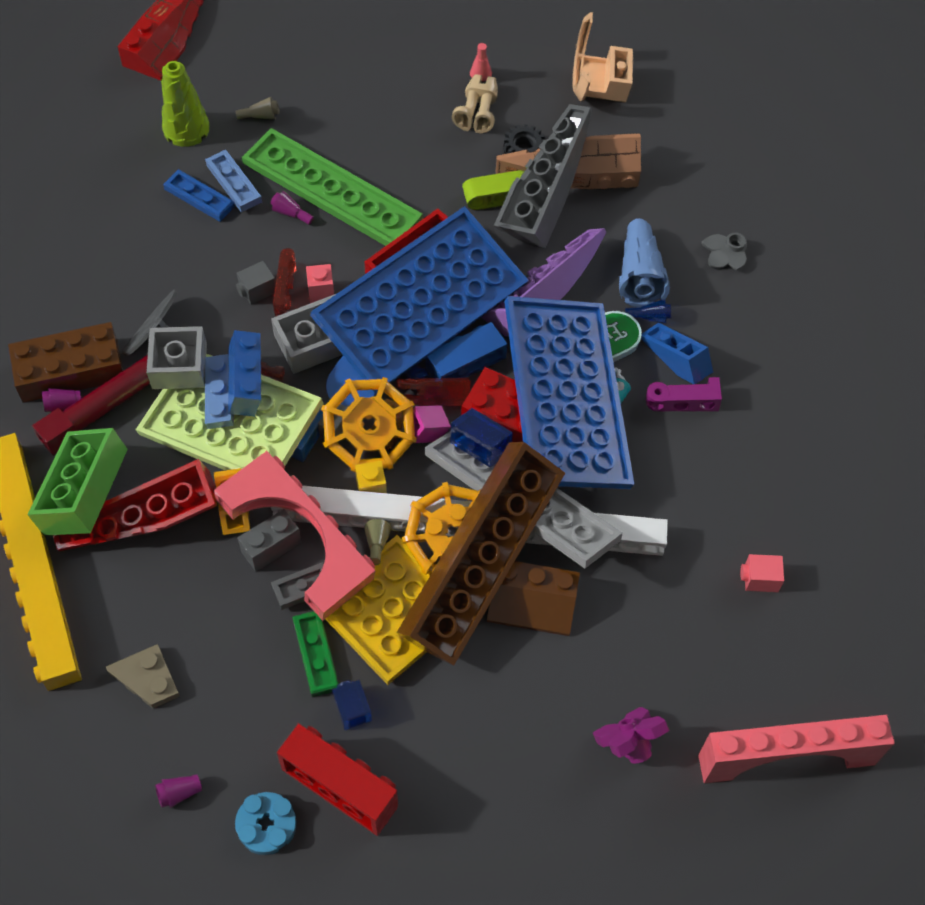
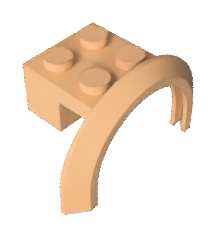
M590 12L583 18L577 41L573 67V91L579 101L582 102L586 97L626 102L632 86L633 49L610 46L607 58L585 55L593 20V12Z

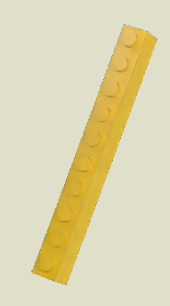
M16 433L0 437V513L2 520H0V532L3 537H7L8 543L4 544V550L8 560L12 559L14 566L9 568L13 583H18L20 590L15 592L19 607H24L25 616L21 617L25 632H30L31 641L27 642L31 657H36L38 666L33 667L37 682H43L47 690L50 691L81 681L82 677L45 535L42 534L27 515L35 500V495L22 445Z

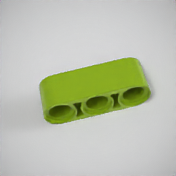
M518 170L466 180L462 187L468 208L480 210L503 206L512 183L517 177L520 178L525 171Z

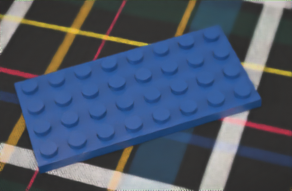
M464 206L312 310L310 316L364 380L382 379V377L388 378L387 381L391 384L506 300L507 296L513 295V293L525 286L529 280Z
M507 296L504 303L523 442L565 472L558 486L631 489L634 485L603 303Z

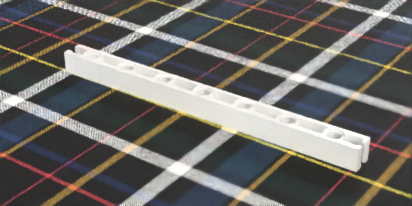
M303 486L302 488L308 496L312 495L316 498L321 506L320 510L326 516L331 515L339 526L364 528L368 521L382 519L391 525V530L406 532L411 511L410 504L413 500L417 501L422 498L419 496ZM440 499L425 509L433 513L446 505L445 499ZM451 500L452 504H461L465 507H468L472 502ZM271 507L273 515L285 509L279 507ZM285 509L293 521L311 523L302 515ZM594 513L623 533L621 541L608 551L663 556L664 548L667 545V519ZM422 515L420 516L417 533H425L428 519ZM450 526L446 536H454L459 527L454 528ZM533 531L525 542L551 545Z

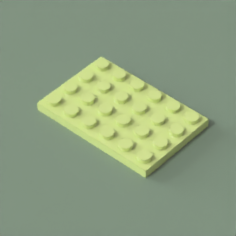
M261 375V402L255 417L234 415V426L207 429L205 425V388L162 389L136 428V431L145 438L223 470L243 469L266 450L272 457L277 456L285 466L322 407L323 401L321 397Z

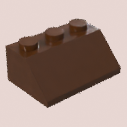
M514 561L489 605L487 622L570 636L580 572Z

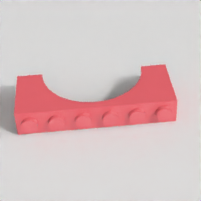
M266 450L214 490L215 499L232 519L253 509L279 507L294 511L313 524L322 538L326 557L320 575L312 586L305 591V602L323 621L374 579L375 565L367 555L362 556L355 549L357 546L349 535L344 536L337 529L339 526L331 515L326 516L320 510L321 506L316 498L312 495L308 496L302 490L303 486L294 475L289 476L284 470L283 462L277 456L272 457Z
M887 715L714 732L709 734L698 756L703 782L713 783L732 781L736 776L753 767L799 756H838L845 759L847 768L874 766L894 745V740Z

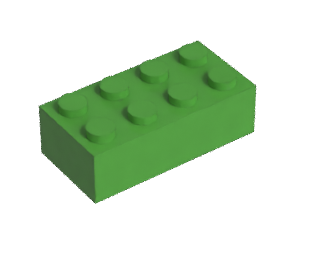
M113 428L70 431L66 433L27 514L43 535L91 533L128 450Z

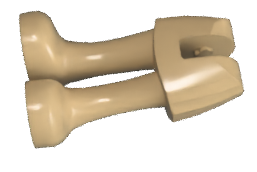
M475 74L465 89V96L467 97L466 106H459L452 113V120L457 127L464 131H469L476 104L481 103L479 112H477L474 120V130L476 133H485L493 128L495 118L489 112L491 104L496 102L498 86L495 77L488 76L486 84L481 83L482 75Z

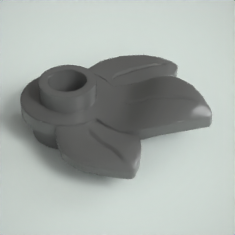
M731 233L727 237L721 234H714L702 241V245L711 251L708 259L710 267L721 269L730 265L734 270H739L745 265L747 258L744 252L747 249V242L742 234Z

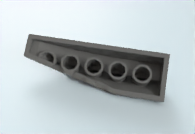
M569 104L553 126V133L540 144L538 154L533 160L530 159L525 165V172L512 183L494 224L495 228L525 244L546 248L575 177L590 122L591 107Z

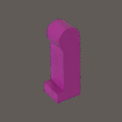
M710 377L708 384L667 386L664 383L655 382L649 385L645 402L647 407L653 411H719L722 401L719 377Z

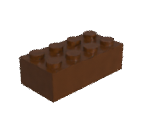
M112 322L8 344L14 385L22 403L42 399V391H49L48 388L78 391L100 386L123 371L118 341Z

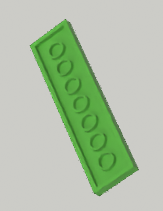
M272 128L242 157L243 164L385 246L423 219V214Z

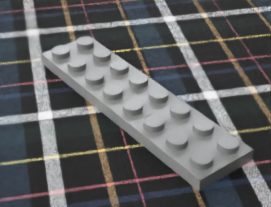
M463 423L425 447V455L477 491L482 489L504 452ZM558 488L532 530L583 568L588 567L619 543L623 534Z

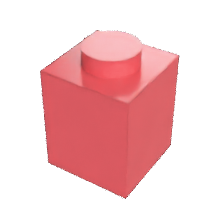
M331 264L306 266L310 304L334 295Z
M749 554L746 563L741 565L740 570L741 581H745V590L779 592L784 583L783 556Z

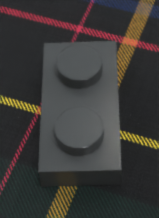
M323 562L271 582L281 610L305 601V591L312 586L320 575L324 565Z

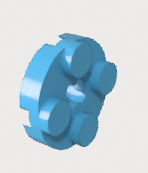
M262 792L248 796L239 808L235 819V828L241 843L249 851L259 855L274 854L286 844L288 845L294 837L297 825L296 816L290 802L281 795L272 792ZM264 816H269L270 820L274 821V825L268 826L267 831H263L262 826L258 824V821L262 820Z

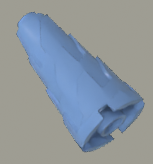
M635 219L627 227V238L624 241L622 276L619 279V292L621 299L622 296L625 298L626 304L633 307L646 308L655 306V300L659 298L660 303L664 301L669 294L670 286L666 268L663 266L661 252L658 251L656 237L653 236L650 224L643 219Z

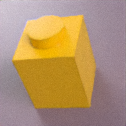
M381 460L355 465L358 491L387 494Z

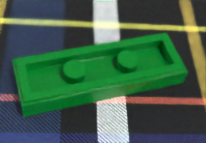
M314 611L293 616L311 696L315 697L340 690L323 621Z

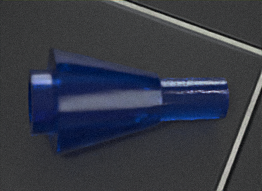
M666 299L639 308H625V313L633 318L642 317V319L666 324L667 319H671V304H666Z

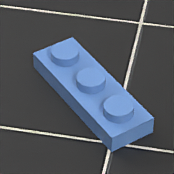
M227 150L205 159L206 166L234 201L240 212L262 203L261 195Z
M228 354L205 357V425L207 429L234 426V415L228 414Z

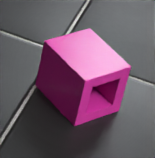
M441 405L414 407L416 443L434 442L445 435L451 427Z

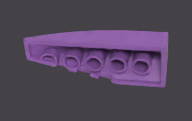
M605 229L587 230L564 246L566 251H560L546 259L548 264L529 270L527 272L529 275L527 277L529 280L527 284L511 296L561 300L582 275L595 255L606 234ZM503 301L481 318L487 323L492 322L502 335L509 336L505 303Z

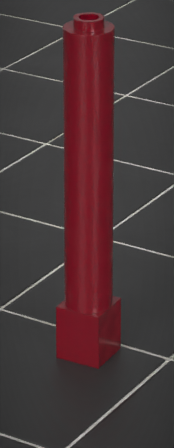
M148 355L65 410L61 411L57 408L32 425L38 439L52 456L58 452L67 432L83 430L150 385L147 375Z

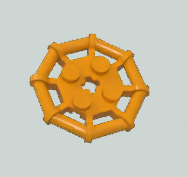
M382 377V379L351 380L349 378L345 380V384L326 405H322L321 411H323L325 438L323 445L345 462L353 472H355V465L380 460L382 461L383 468L390 470L412 443H416L417 438L415 437L413 406L415 404L387 381L388 378ZM378 390L376 396L369 398L360 397L357 391ZM383 392L393 399L399 407L393 409L381 398ZM351 394L354 399L351 405L345 411L337 409L347 396ZM403 412L404 432L398 431L396 426V414ZM334 415L342 418L343 433L335 436ZM364 418L368 420L374 418L376 420L374 422L376 429L365 430L362 420ZM394 436L401 438L402 440L387 454L385 446ZM346 439L357 449L355 457L338 442ZM379 450L382 458L360 459L363 451Z
M444 482L442 486L421 499L412 501L402 543L406 544L422 569L421 573L427 575L433 572L437 565L436 562L441 558L453 536L449 538L446 536L449 532L448 528L450 526L454 528L460 526L481 489L477 491L449 485L448 482ZM450 496L472 500L468 507L461 504H452ZM441 498H445L446 505L433 513L425 509ZM422 515L428 519L425 534L416 535L420 516ZM419 542H427L434 553L430 559L423 552L418 544Z

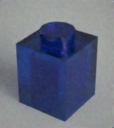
M352 680L344 681L338 684L337 688L332 689L334 702L344 730L372 721L371 710L360 680L355 682Z

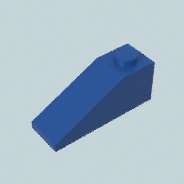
M657 323L641 334V340L677 376L696 384L713 373L707 346L661 323Z

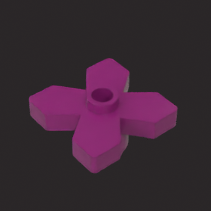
M639 707L626 714L625 718L618 724L605 725L594 731L593 735L597 744L602 747L610 746L612 754L619 758L625 756L631 763L636 764L644 762L651 757L652 745L649 739L660 737L669 732V728L665 719L659 716L651 717L647 709Z

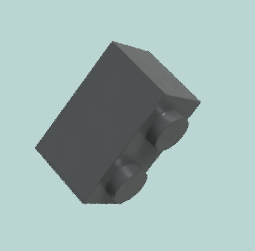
M285 509L238 537L240 550L255 572L302 543L299 528Z

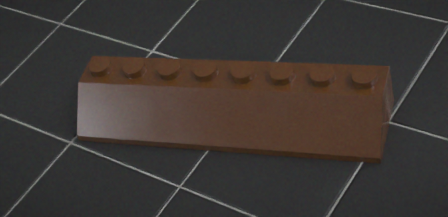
M509 442L396 633L424 651L454 666L556 491L565 472L525 442Z

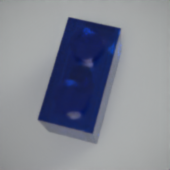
M471 408L451 423L450 443L491 468L498 462L509 442H512L513 432Z

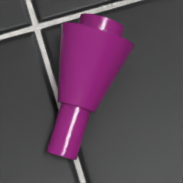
M285 190L281 193L277 192L271 200V205H273L272 211L294 218L297 217L308 225L312 223L314 217L302 210Z

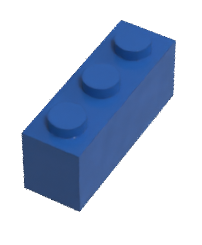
M492 322L484 326L480 325L473 329L472 332L453 338L449 343L441 346L426 357V369L442 390L485 367L487 368L505 359L507 343Z
M234 330L228 347V414L255 417L261 402L260 333Z

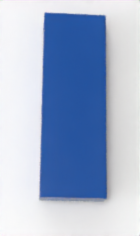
M179 169L163 184L164 190L219 222L235 207L233 200Z

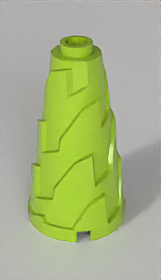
M170 61L162 70L163 133L167 140L169 138L173 141V145L181 147L194 146L202 142L201 137L204 134L207 137L210 127L209 120L184 65L177 61Z

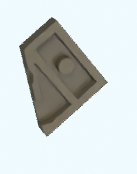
M158 644L106 666L109 675L118 679L128 690L141 697L151 708H156L180 697Z

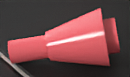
M484 43L478 44L477 55L470 70L471 77L475 74L482 75V81H486L488 76H492V70L486 55L487 45Z

